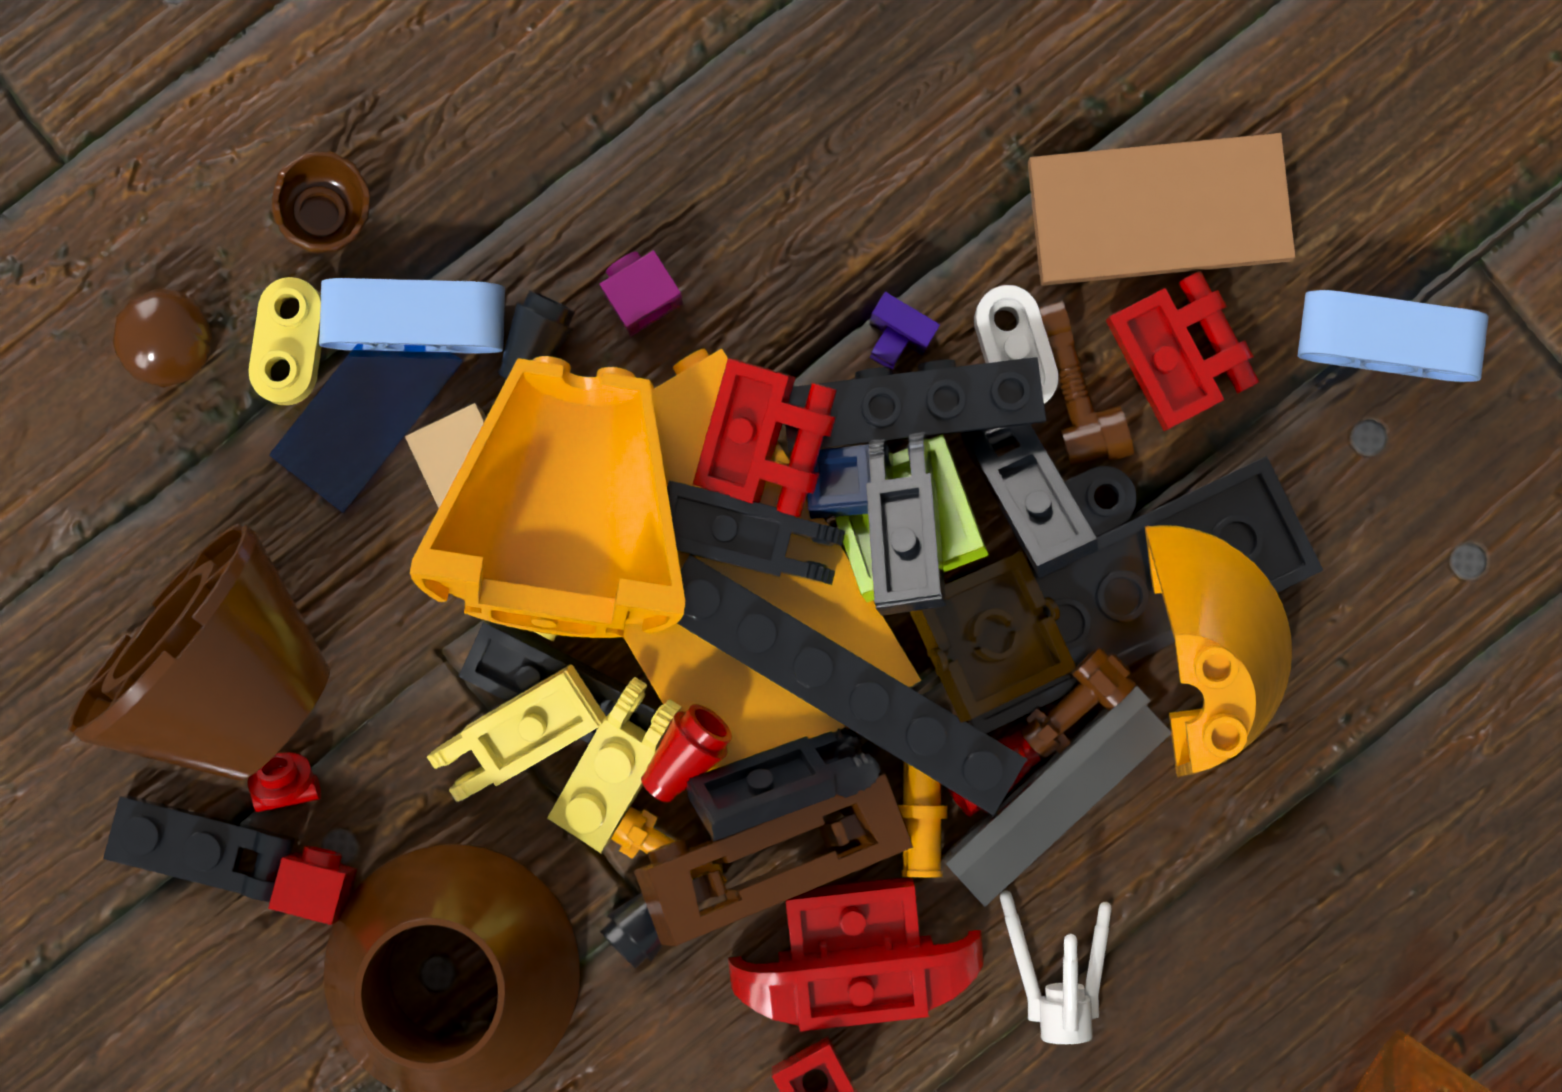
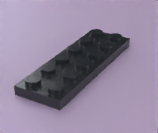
M1267 456L1096 537L1098 551L1040 578L1034 568L1031 569L1044 598L1051 597L1058 605L1060 618L1055 622L1076 666L1097 647H1100L1107 655L1113 652L1127 666L1175 643L1162 593L1155 594L1153 591L1145 526H1181L1212 534L1226 541L1259 567L1277 593L1323 571ZM1044 605L1043 611L1046 616L1050 617V609ZM1070 672L969 720L972 726L987 734L1032 712L1037 706L1043 707L1069 694L1080 682Z

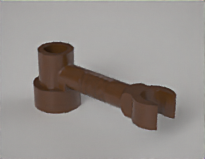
M1061 301L1039 308L1072 423V427L1060 430L1070 466L1107 456L1110 462L1134 455L1130 431L1122 408L1118 406L1097 413L1094 411L1091 398L1088 396L1089 391L1086 390L1087 385L1083 378L1084 374L1081 372L1082 367L1079 366L1080 361L1064 302Z

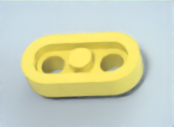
M281 278L271 283L263 291L257 310L249 363V379L253 388L260 396L278 405H293L307 398L315 387L322 348V346H319L321 294L309 283L299 278ZM290 298L298 299L300 308L297 315L290 319H283L280 315L282 303ZM280 360L288 361L290 365L288 377L283 381H273L271 377L272 366Z

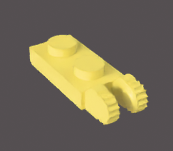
M570 664L470 723L461 733L433 750L427 758L434 769H437L438 767L449 765L462 754L472 750L482 766L475 771L465 773L450 787V793L456 802H459L492 783L495 786L500 785L590 733L603 724L602 720L606 715L574 666Z
M636 677L629 682L612 711L602 720L603 724L597 729L547 819L600 853L611 841L614 832L642 788L641 776L647 770V766L673 717L681 710L680 705L671 699L667 700L651 719V726L647 732L630 722L629 719L642 702L647 688V684Z

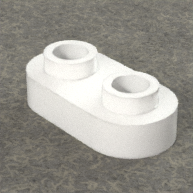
M1013 285L996 287L984 295L974 315V326L985 363L1038 357L1045 404L1057 388L1058 371L1035 299L1020 287ZM1002 310L1011 312L1016 318V328L1011 331L1000 330L994 322V315Z

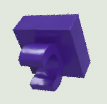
M885 292L872 312L869 322L870 325L883 332L871 352L870 359L883 367L893 369L906 346L923 356L940 324Z

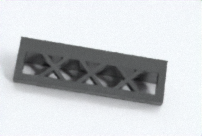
M1135 686L1110 711L1102 706L1070 736L1072 742L1060 754L1055 750L1005 796L994 816L990 813L984 815L941 855V860L984 907L1172 734L1147 706L1151 700L1138 686Z

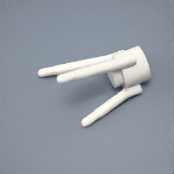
M1007 890L1002 891L1000 901L1005 915L1004 918L1027 995L1028 1020L1040 1022L1041 1039L1048 1043L1079 1044L1092 1040V1019L1099 1018L1098 994L1112 910L1110 903L1102 902L1099 905L1085 990L1084 985L1078 984L1077 938L1073 934H1068L1064 939L1063 983L1047 985L1045 987L1046 996H1042L1012 894Z

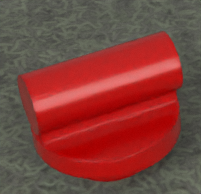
M277 753L261 769L248 777L247 786L256 812L321 799V787L317 775H313L309 761L297 753Z

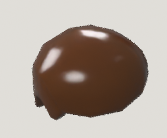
M314 151L303 153L280 170L272 197V214L280 232L290 243L310 253H330L340 251L360 236L369 215L370 191L353 162L332 151Z
M155 289L133 297L116 316L113 335L115 353L122 366L138 381L165 388L191 380L206 365L211 352L212 328L197 305L196 300L187 294L167 289Z

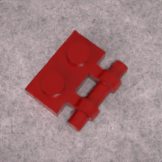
M1201 271L1179 282L1189 302L1188 305L1181 309H1176L1169 293L1164 288L1106 319L1107 325L1163 431L1224 401L1225 399L1213 379L1220 374L1227 373L1237 394L1260 383L1249 362L1254 357L1245 340L1240 343L1237 340L1222 311L1227 308L1219 290L1211 291ZM1199 322L1216 355L1206 360H1203L1187 329Z
M728 358L692 485L754 504V502L760 503L765 483L769 481L782 485L776 506L777 511L800 517L807 493L815 492L819 473L814 472L823 437L831 436L836 417L830 415L837 390L812 383L806 405L801 407L789 403L796 377ZM782 424L799 428L789 464L773 460Z

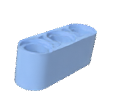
M325 279L321 281L319 346L352 351L499 353L503 351L505 287L495 283L475 281Z
M1309 291L1305 294L1297 357L1317 363L1454 382L1479 381L1482 376L1489 316L1485 313L1469 309L1341 291Z

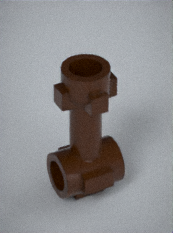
M1100 647L1094 649L1076 666L1077 669L1072 671L1071 674L1080 683L1048 713L1037 706L1027 715L1026 720L1028 723L1020 729V732L1028 744L1041 756L1047 758L1055 750L1060 754L1071 744L1072 739L1066 731L1098 701L1110 711L1134 689L1136 683L1128 676L1131 670L1113 652L1107 655Z

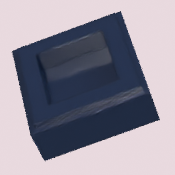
M869 445L820 449L814 472L819 473L815 492L807 493L808 511L811 519L868 514L866 483H871Z

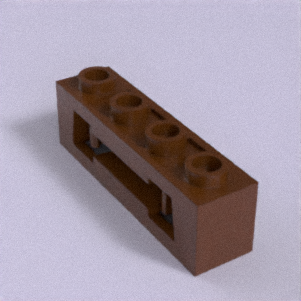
M886 774L879 775L880 777L876 779V783L871 785V788L868 787L865 791L860 790L857 794L845 798L836 794L835 797L716 841H713L711 837L709 841L688 848L686 840L683 838L649 851L648 855L652 864L634 870L661 945L678 946L913 848ZM837 810L841 811L842 818L831 822H824L823 816ZM816 827L820 829L826 848L831 846L840 847L848 844L853 839H856L859 844L837 854L836 851L814 853L729 889H726L720 870L714 872L706 871L695 878H692L690 870L712 862V864L733 862ZM721 895L725 896L726 900L702 910L698 908V903Z

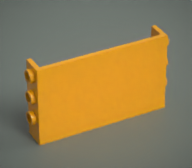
M705 348L700 349L673 366V370L676 373V376L656 388H654L650 381L667 486L669 481L698 487L692 485L728 359L723 349L710 356ZM777 441L773 460L789 464L788 457ZM766 481L760 503L776 507L782 485ZM806 496L801 516L795 517L828 525L824 518H810L808 496ZM791 533L785 556L802 562L813 561L827 565L829 569L835 571L832 585L784 573L777 577L692 555L909 688L921 681L884 617L877 611L875 602L873 600L866 602L860 594L850 561L841 546L818 544L809 538ZM677 551L681 570L690 554ZM643 623L629 624L624 627L623 638L663 705L667 700L671 699L681 706L680 711L686 712L691 705L698 704L716 713L729 727L732 733V740L727 744L728 754L708 771L805 736L810 739L830 731L836 732L838 728L844 729L846 727L850 729L677 623L670 628L651 634L642 631Z

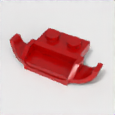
M912 877L817 887L786 900L791 951L779 952V962L754 964L742 960L741 956L728 958L731 988L734 995L757 1013L775 1021L797 1025L800 1031L929 1017L928 1011L953 1000L977 978L984 962L981 930L968 931V935L964 939L939 945H933L931 935L919 936L915 886Z

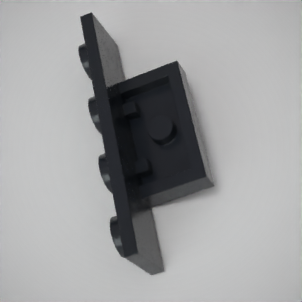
M1038 357L956 367L955 360H936L919 364L917 372L893 374V370L890 367H878L855 372V379L818 383L837 390L830 415L836 417L831 436L823 437L820 449L869 444L872 440L884 438L887 442L909 439L910 434L925 432L926 436L929 437L1044 423L1046 421ZM811 384L793 386L789 403L805 407ZM785 424L788 453H792L799 428Z

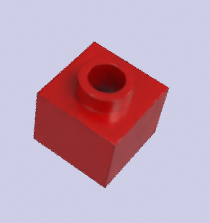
M306 845L304 846L303 854L296 852L282 857L268 909L333 925L340 920L346 901L350 897L357 868L340 864L343 855L339 852Z
M828 1036L772 1066V1078L780 1092H858ZM818 1069L824 1072L827 1076L825 1086L819 1090L808 1089L802 1081L808 1071Z

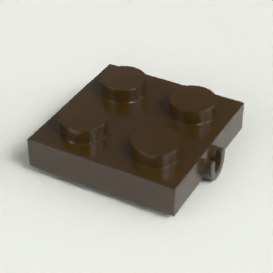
M1023 551L946 584V606L910 611L927 648V654L931 657L936 668L935 672L943 683L960 723L980 716L1077 669L1055 622L1060 618L1058 605L1051 597L1044 598ZM1044 605L1049 607L1050 617L1045 615L1043 611Z

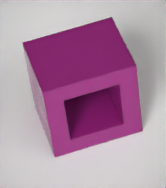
M654 250L643 257L638 252H632L620 258L606 270L609 278L599 284L604 296L630 337L683 305L681 292Z

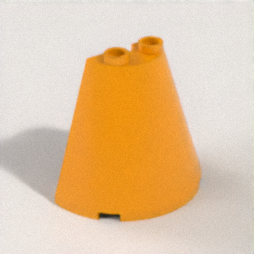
M549 356L536 357L533 360L518 358L412 559L410 575L413 582L424 593L438 602H446L448 593L465 600V614L528 631L573 637L618 638L623 637L624 627L629 624L643 623L642 631L648 634L670 628L679 622L684 615L685 596L650 380L636 378L630 371L617 367L601 368L597 371L596 377H582L570 373V364L559 358Z
M1168 525L1145 526L1152 587L1155 594L1162 593L1175 639L1181 684H1191L1197 687L1204 697L1202 709L1169 713L1177 777L1196 774L1226 762L1250 745L1266 728L1275 715L1287 688L1292 661L1291 633L1283 604L1275 588L1259 567L1242 552L1229 545L1226 541L1196 529Z

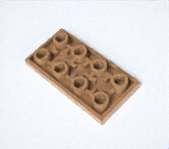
M1281 133L1030 157L1028 160L1041 286L1290 262L1295 258Z

